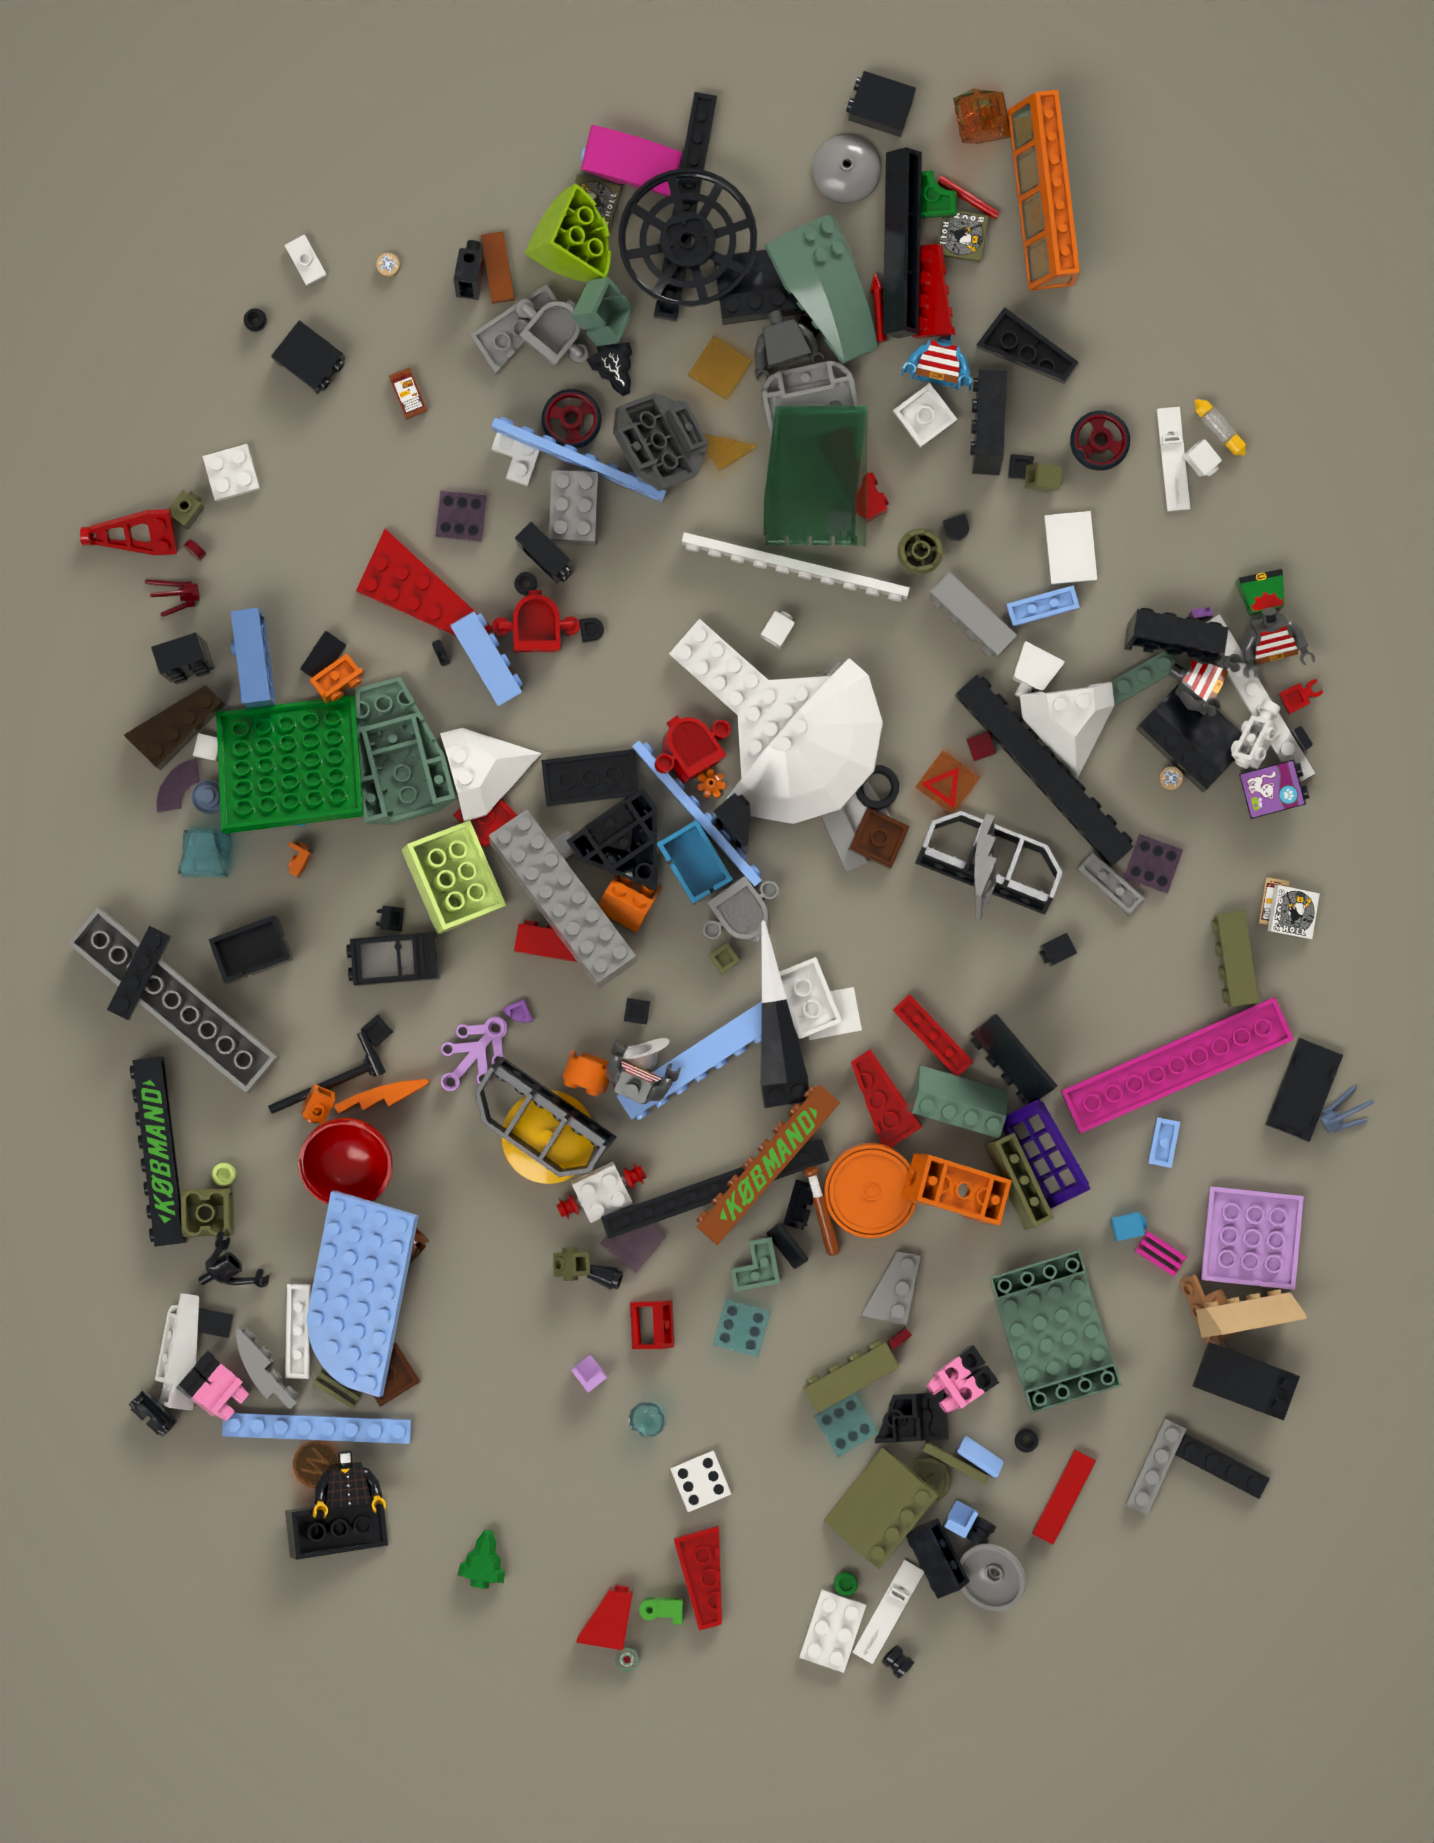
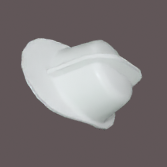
M659 1038L639 1045L628 1046L624 1056L620 1058L650 1071L657 1063L658 1051L665 1048L670 1041L667 1038Z

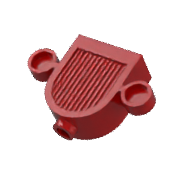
M541 590L528 591V596L521 599L516 605L512 621H508L503 617L496 618L492 623L491 629L498 637H503L509 631H512L513 653L559 652L560 630L565 635L573 636L579 631L580 623L577 618L572 616L560 621L559 610L556 604L550 598L542 595Z
M678 716L672 718L666 723L669 729L662 740L663 754L656 758L654 766L662 774L669 773L673 768L682 783H687L717 765L726 757L717 740H723L730 734V724L725 720H717L712 725L710 731L705 723L696 718L684 717L680 719Z

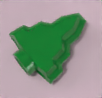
M484 1530L477 1539L475 1550L469 1552L466 1561L460 1564L457 1576L471 1579L470 1586L488 1589L490 1583H504V1570L500 1568L501 1558L496 1554L497 1542L493 1531Z

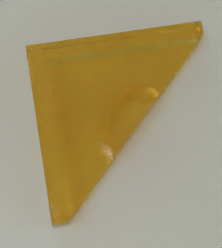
M704 434L709 443L706 451L719 471L756 449L754 444Z

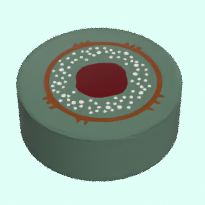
M624 1647L623 1651L619 1650L615 1658L616 1665L624 1672L633 1671L639 1663L637 1651L631 1647Z

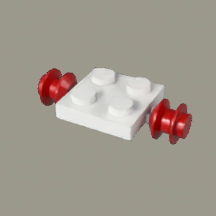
M610 1162L572 1180L571 1184L578 1197L575 1199L573 1195L568 1194V1199L565 1201L558 1198L560 1203L556 1206L561 1217L566 1216L569 1220V1214L574 1212L579 1215L580 1207H583L590 1223L601 1219L602 1216L633 1204L625 1186L628 1184L629 1187L635 1189V1183L640 1181L643 1185L645 1184L643 1180L647 1177L642 1166L637 1167L634 1163V1169L629 1171L627 1168H624V1177H620L614 1162Z

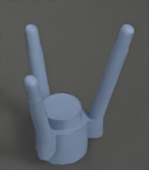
M1352 1086L1331 1106L1322 1110L1324 1115L1320 1116V1120L1328 1133L1332 1131L1336 1133L1342 1129L1366 1123L1368 1121L1366 1118L1344 1123L1343 1119L1374 1104V1100H1369L1341 1115L1338 1110L1333 1112L1337 1106L1356 1090V1086Z

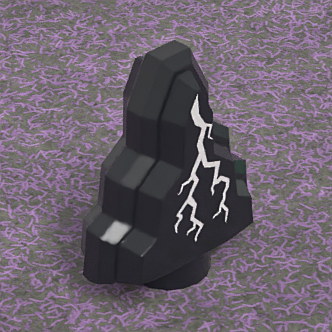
M630 343L597 346L598 353L586 359L591 369L598 371L602 379L609 380L612 388L622 397L630 394L631 379L628 372L632 365L629 357L633 354Z

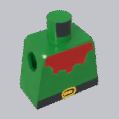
M1282 569L1240 577L1235 581L1249 616L1260 614L1261 618H1263L1262 611L1264 609L1275 608L1280 610L1284 607Z

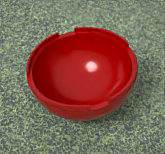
M336 1118L322 1123L307 1136L299 1153L298 1166L300 1177L307 1190L324 1204H329L332 1191H339L365 1200L374 1201L383 1193L391 1179L393 1157L389 1144L375 1127L355 1118Z

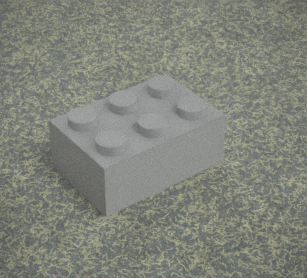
M552 470L549 539L554 544L596 546L599 491L598 472Z

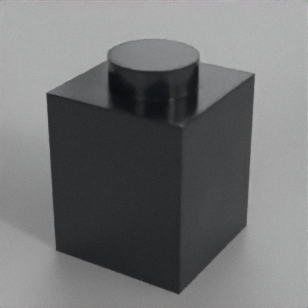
M1067 933L1041 945V951H1039L1044 964L1049 963L1050 967L1077 954Z

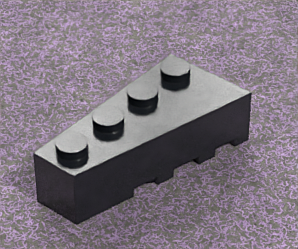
M1005 307L976 344L980 350L1063 384L1067 382L1079 366L1077 360Z
M979 370L978 378H973L972 391L976 392V399L972 400V413H975V420L971 422V434H974V441H971L970 455H973L972 474L1000 475L1004 456L1007 371Z
M1141 608L1136 610L1127 624L1124 649L1132 650L1133 646L1143 647V652L1153 653V650L1163 649L1168 655H1180L1183 652H1188V657L1219 661L1225 654L1229 627L1222 626L1219 622L1205 623L1200 622L1198 618L1187 617L1185 619L1177 617L1174 613L1166 612L1161 614L1154 612L1150 608Z

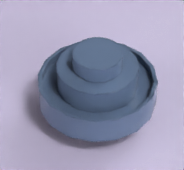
M205 780L194 787L191 799L198 811L209 815L220 811L219 783L213 780Z

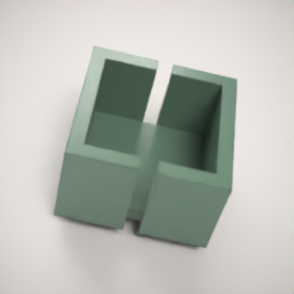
M609 277L587 281L571 316L583 330L587 329L586 334L597 346L619 343L635 308L623 294H619L620 290Z

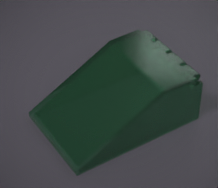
M868 406L775 407L764 494L763 536H765V545H785L786 536H789V545H808L809 536H812V545H831L832 536H835V545L852 546L853 543V546L866 547Z

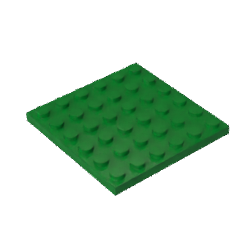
M355 695L342 696L337 701L333 702L331 700L327 704L323 699L216 712L221 830L223 834L364 817Z

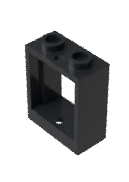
M532 522L515 537L517 546L556 584L560 581L565 582L572 575L571 569L573 566L571 560Z

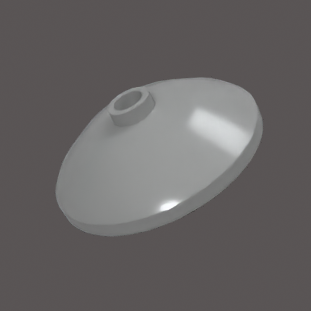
M844 134L828 139L819 147L812 163V176L815 185L824 196L838 203H854L869 196L876 188L881 173L880 159L874 147L863 138L855 135ZM845 161L851 163L849 168L843 166Z
M979 1544L967 1550L961 1557L960 1563L970 1581L962 1588V1591L971 1602L990 1611L1007 1610L1018 1603L1025 1591L1026 1577L1022 1565L1011 1552L994 1544Z

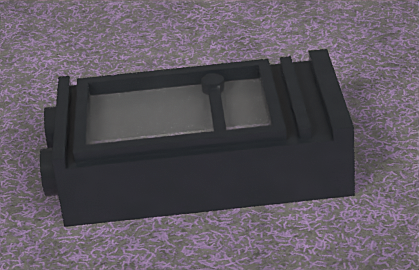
M427 932L350 939V944L346 945L347 958H351L352 967L348 968L349 981H353L354 986L439 979L436 963L437 951H435L436 933Z

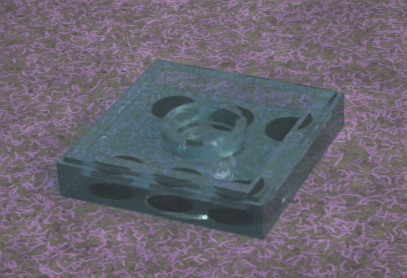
M725 1299L713 1345L758 1357L770 1311Z
M855 1393L814 1416L837 1457L878 1434Z

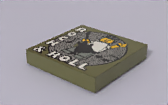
M577 174L575 183L583 188L595 201V207L600 216L605 218L608 230L610 231L622 187Z
M957 211V216L942 217L937 244L942 246L944 257L981 263L989 216Z

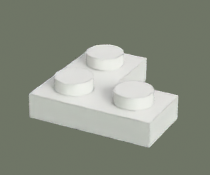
M496 433L491 450L512 457L506 480L528 487L540 451L500 433Z

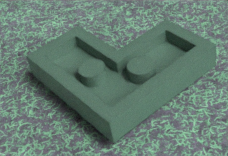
M772 1237L748 1241L753 1264L730 1269L734 1292L780 1284Z

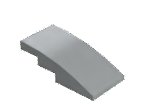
M987 813L979 832L975 852L974 907L977 921H981L996 885L995 816Z

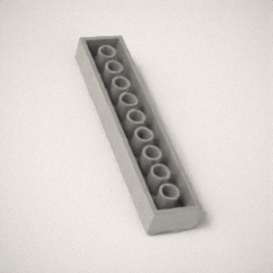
M97 907L67 943L119 986L141 941L106 911ZM162 958L160 959L138 1003L245 1093H251L280 1057Z

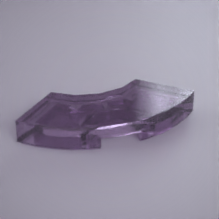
M197 759L185 761L170 771L158 791L156 805L158 813L181 809V802L185 791L192 785L200 782Z

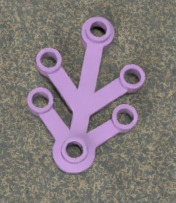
M494 1016L489 1018L484 1025L467 1026L461 1024L456 1028L458 1037L467 1038L470 1034H484L478 1042L458 1044L446 1042L441 1046V1052L445 1056L469 1052L453 1073H446L442 1077L441 1085L445 1090H457L460 1086V1078L476 1059L478 1062L477 1082L478 1084L481 1083L480 1076L486 1075L488 1071L486 1047L491 1041L494 1050L492 1064L495 1063L496 1057H504L501 1038L506 1035L508 1029L504 1019ZM493 1024L500 1025L499 1032L494 1033L492 1031ZM461 1027L467 1028V1034L464 1036L459 1034ZM446 1045L452 1046V1052L449 1054L444 1052ZM451 1077L455 1079V1085L452 1087L447 1085V1080Z

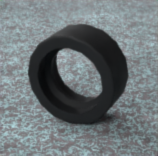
M876 765L873 774L886 776L891 784L889 795L883 800L873 801L865 795L863 784L856 792V796L863 806L874 810H881L889 807L895 801L899 793V781L897 775L890 768L884 765Z

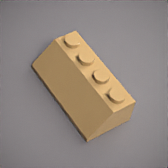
M1281 1289L1267 1291L1268 1296L1260 1297V1293L1246 1295L1247 1300L1239 1301V1297L1225 1299L1224 1305H1218V1301L1204 1303V1308L1196 1310L1201 1338L1306 1319V1314L1291 1292L1281 1293Z

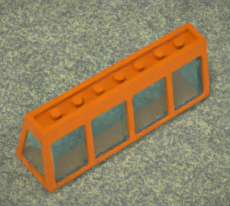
M1059 90L1034 92L1008 109L1029 291L1075 286L1080 274Z

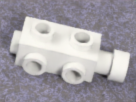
M1264 700L1260 707L1261 712L1259 716L1251 715L1249 721L1246 720L1242 724V735L1239 741L1233 742L1231 747L1232 756L1236 760L1235 763L1240 767L1258 769L1261 762L1265 759L1266 752L1271 742L1275 739L1278 730L1272 722L1281 709L1276 703Z

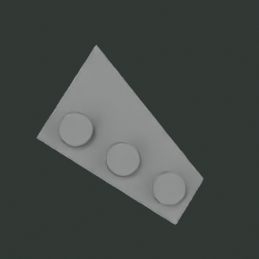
M896 1252L861 1316L907 1325L920 1255Z

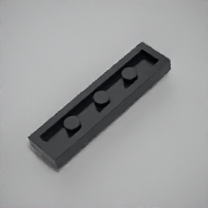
M152 926L148 927L107 1008L108 1011L126 1020H130L172 936Z
M1187 1434L1184 1435L1175 1454L1260 1499L1270 1480L1269 1477Z

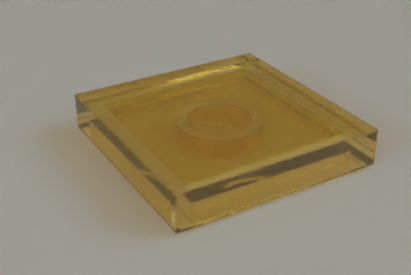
M713 336L688 373V376L727 401L752 361Z

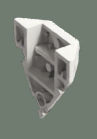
M1112 682L1091 684L1086 688L1044 693L1041 691L1020 694L1022 718L1044 744L1051 749L1057 759L1069 769L1070 774L1075 779H1078L1114 707Z
M465 728L440 733L464 821L487 816L495 804L507 794L526 773L533 762L542 755V753Z

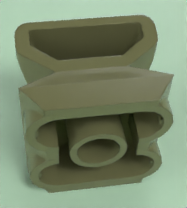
M233 1189L182 1190L181 1224L183 1237L216 1236L221 1231L224 1232V1236L233 1235Z

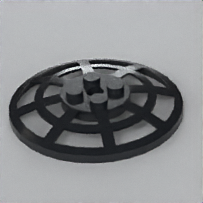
M682 168L670 170L645 182L627 202L619 224L618 243L620 256L631 279L642 291L652 298L678 307L707 305L731 293L749 272L757 248L755 218L750 205L742 193L723 177L700 169ZM697 178L714 183V186L709 196L695 192L680 193L677 179ZM668 181L670 196L655 204L649 212L637 205L640 199L651 189ZM722 189L730 193L744 211L746 219L735 223L732 222L728 212L717 202ZM682 200H695L704 203L699 214L685 212ZM673 203L676 215L668 219L666 223L655 217L662 208ZM712 208L720 214L726 226L713 229L711 223L707 220ZM631 213L644 220L640 230V248L626 250V229ZM650 225L661 231L660 244L647 246V232ZM749 228L750 248L745 265H742L732 260L736 249V232ZM691 235L695 241L692 245L685 246L681 242L682 237ZM729 235V248L725 257L714 251L717 238ZM664 254L665 258L670 262L664 273L654 265L650 255ZM643 257L649 270L659 278L653 290L646 286L637 276L629 259ZM709 259L720 264V267L714 273L705 278L702 277L700 266ZM678 267L691 269L694 281H680L673 279L672 276ZM727 268L739 274L727 288L716 295L708 297L705 285L720 277ZM667 284L679 288H696L699 300L680 301L661 295Z

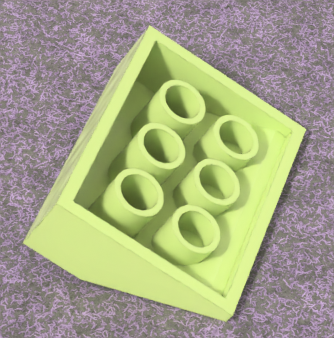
M470 820L411 842L401 849L437 935L506 906Z

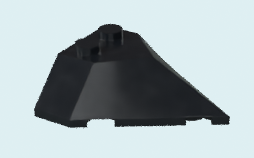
M644 788L621 800L566 840L579 860L657 891V807Z

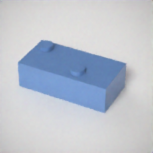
M259 608L230 611L234 641H231L232 655H236L241 703L247 708L276 705L265 614Z

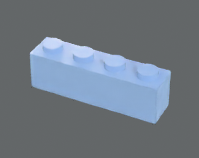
M473 611L450 625L498 706L522 693L519 688L523 686L517 674L512 675L508 667L511 666V663L505 653L499 654L496 649L499 643L493 633L488 635L484 627L487 626V623L481 613L476 615Z

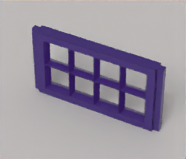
M1040 1098L1006 1116L1003 1131L1005 1135L1015 1132L1050 1209L1091 1189L1082 1169ZM1038 1114L1045 1128L1035 1132L1028 1119ZM1023 1122L1030 1135L1020 1140L1014 1126ZM1048 1132L1055 1146L1045 1150L1039 1137ZM1033 1140L1040 1153L1031 1158L1024 1144ZM1059 1150L1066 1164L1056 1168L1049 1155ZM1044 1158L1050 1172L1040 1175L1034 1162ZM1069 1168L1076 1182L1066 1186L1059 1173ZM1054 1176L1060 1190L1050 1193L1044 1180Z

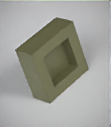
M728 942L708 955L721 975L741 962Z

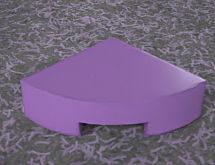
M1210 607L1206 609H1193L1189 613L1190 617L1198 618L1199 620L1214 617Z
M525 999L503 1008L505 1013L517 1022L528 1023L533 1021Z

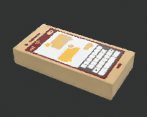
M1265 878L1258 924L1268 925L1275 885L1289 887V881Z

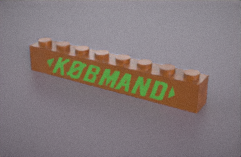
M820 1084L816 1088L812 1085L803 1095L806 1100L800 1106L796 1103L789 1111L790 1119L786 1123L781 1121L773 1130L776 1135L771 1141L768 1139L763 1141L757 1148L760 1151L755 1159L750 1157L744 1163L742 1168L745 1171L739 1177L735 1174L726 1184L730 1187L724 1195L719 1192L711 1202L714 1207L709 1212L704 1210L696 1219L699 1223L696 1228L714 1244L718 1245L841 1103Z

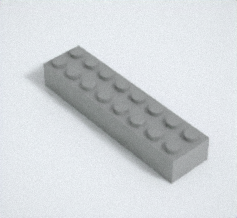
M525 810L489 835L490 845L597 989H600L636 964L634 952L528 810Z

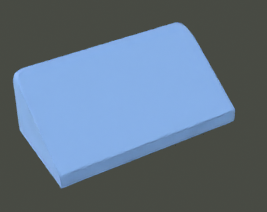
M965 1436L956 1448V1452L992 1477L997 1478L1003 1466V1460Z

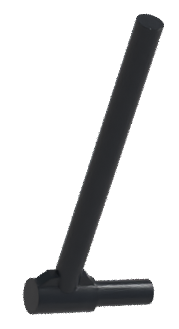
M365 1030L357 1033L366 1054L363 1061L364 1064L317 1084L318 1086L331 1089L367 1072L374 1077L386 1072ZM311 1087L269 1105L271 1114L306 1100Z

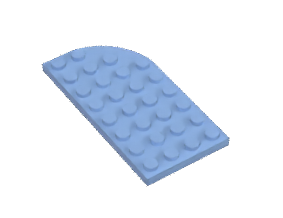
M332 1191L307 1313L309 1340L320 1364L336 1381L348 1388L381 1397L384 1394L419 1215L339 1191Z

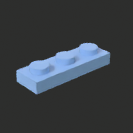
M1074 585L1006 604L1012 627L1080 608Z

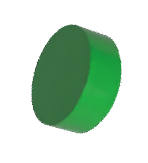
M849 1571L840 1572L834 1580L836 1591L843 1596L852 1595L858 1587L856 1576Z

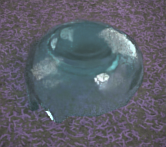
M652 1401L637 1404L631 1409L628 1416L631 1430L637 1431L642 1437L657 1436L664 1430L667 1422L664 1409Z

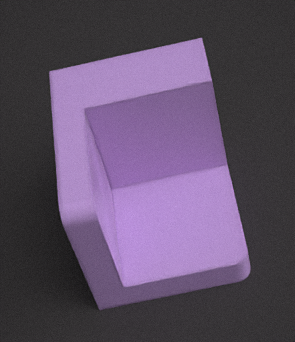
M591 1355L571 1369L588 1393L608 1377Z

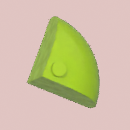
M575 183L562 191L548 207L539 221L524 254L547 269L573 280L587 282L589 280L607 277L611 262V251H609L608 242L610 234L605 218L600 216L595 207L596 203L591 196Z

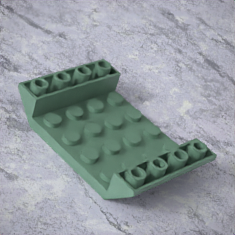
M1080 1250L989 1277L1002 1325L1031 1413L1122 1386L1116 1365L1112 1361L1085 1274L1086 1268Z

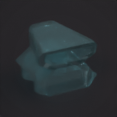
M212 828L184 830L183 856L178 868V874H182L184 877L228 878L230 833L223 834L222 830Z

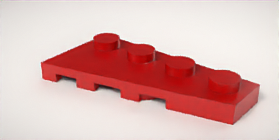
M939 244L920 246L919 334L912 336L916 339L956 335L955 327L952 326L951 317H953L952 307L949 306L947 296L949 295V287L945 283L946 268L943 248Z
M871 1049L851 1062L881 1144L892 1148L923 1127L916 1115L906 1110L908 1103Z
M718 1525L674 1538L699 1631L722 1624Z

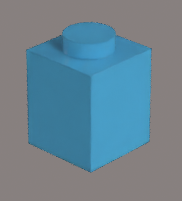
M1138 1211L1110 1218L1115 1241L1145 1235L1144 1230L1147 1229V1222L1145 1216H1141Z

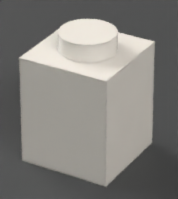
M1205 439L1198 441L1182 455L1199 477L1211 476L1219 469L1217 465L1222 461Z
M775 611L762 631L761 638L781 649L795 626V622L792 621L793 617L784 611L780 613Z

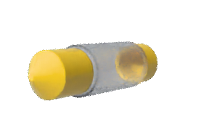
M1196 399L1195 412L1199 415L1201 421L1233 455L1244 456L1246 454V443L1239 437L1237 431L1208 401Z

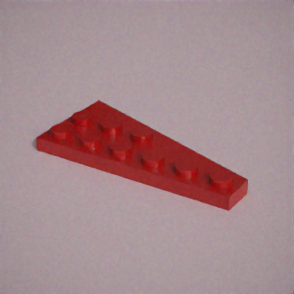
M384 529L356 592L456 636L450 625L474 610L389 531ZM487 623V626L484 628L489 635L492 629L491 625Z

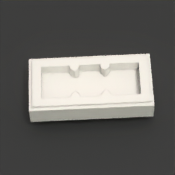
M305 234L285 244L307 287L327 276Z

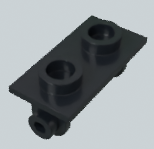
M796 1179L783 1225L804 1230V1227L808 1225L807 1222L811 1210L806 1208L807 1205L812 1206L813 1193L810 1183Z
M142 1390L129 1403L130 1410L142 1421L147 1416L151 1418L146 1425L162 1437L177 1422L172 1414L158 1404L154 1397L145 1390Z

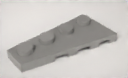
M547 284L524 298L533 303L536 312L547 303L558 301ZM516 304L470 334V337L495 374L524 343L518 335L531 320L530 318H521L516 314Z

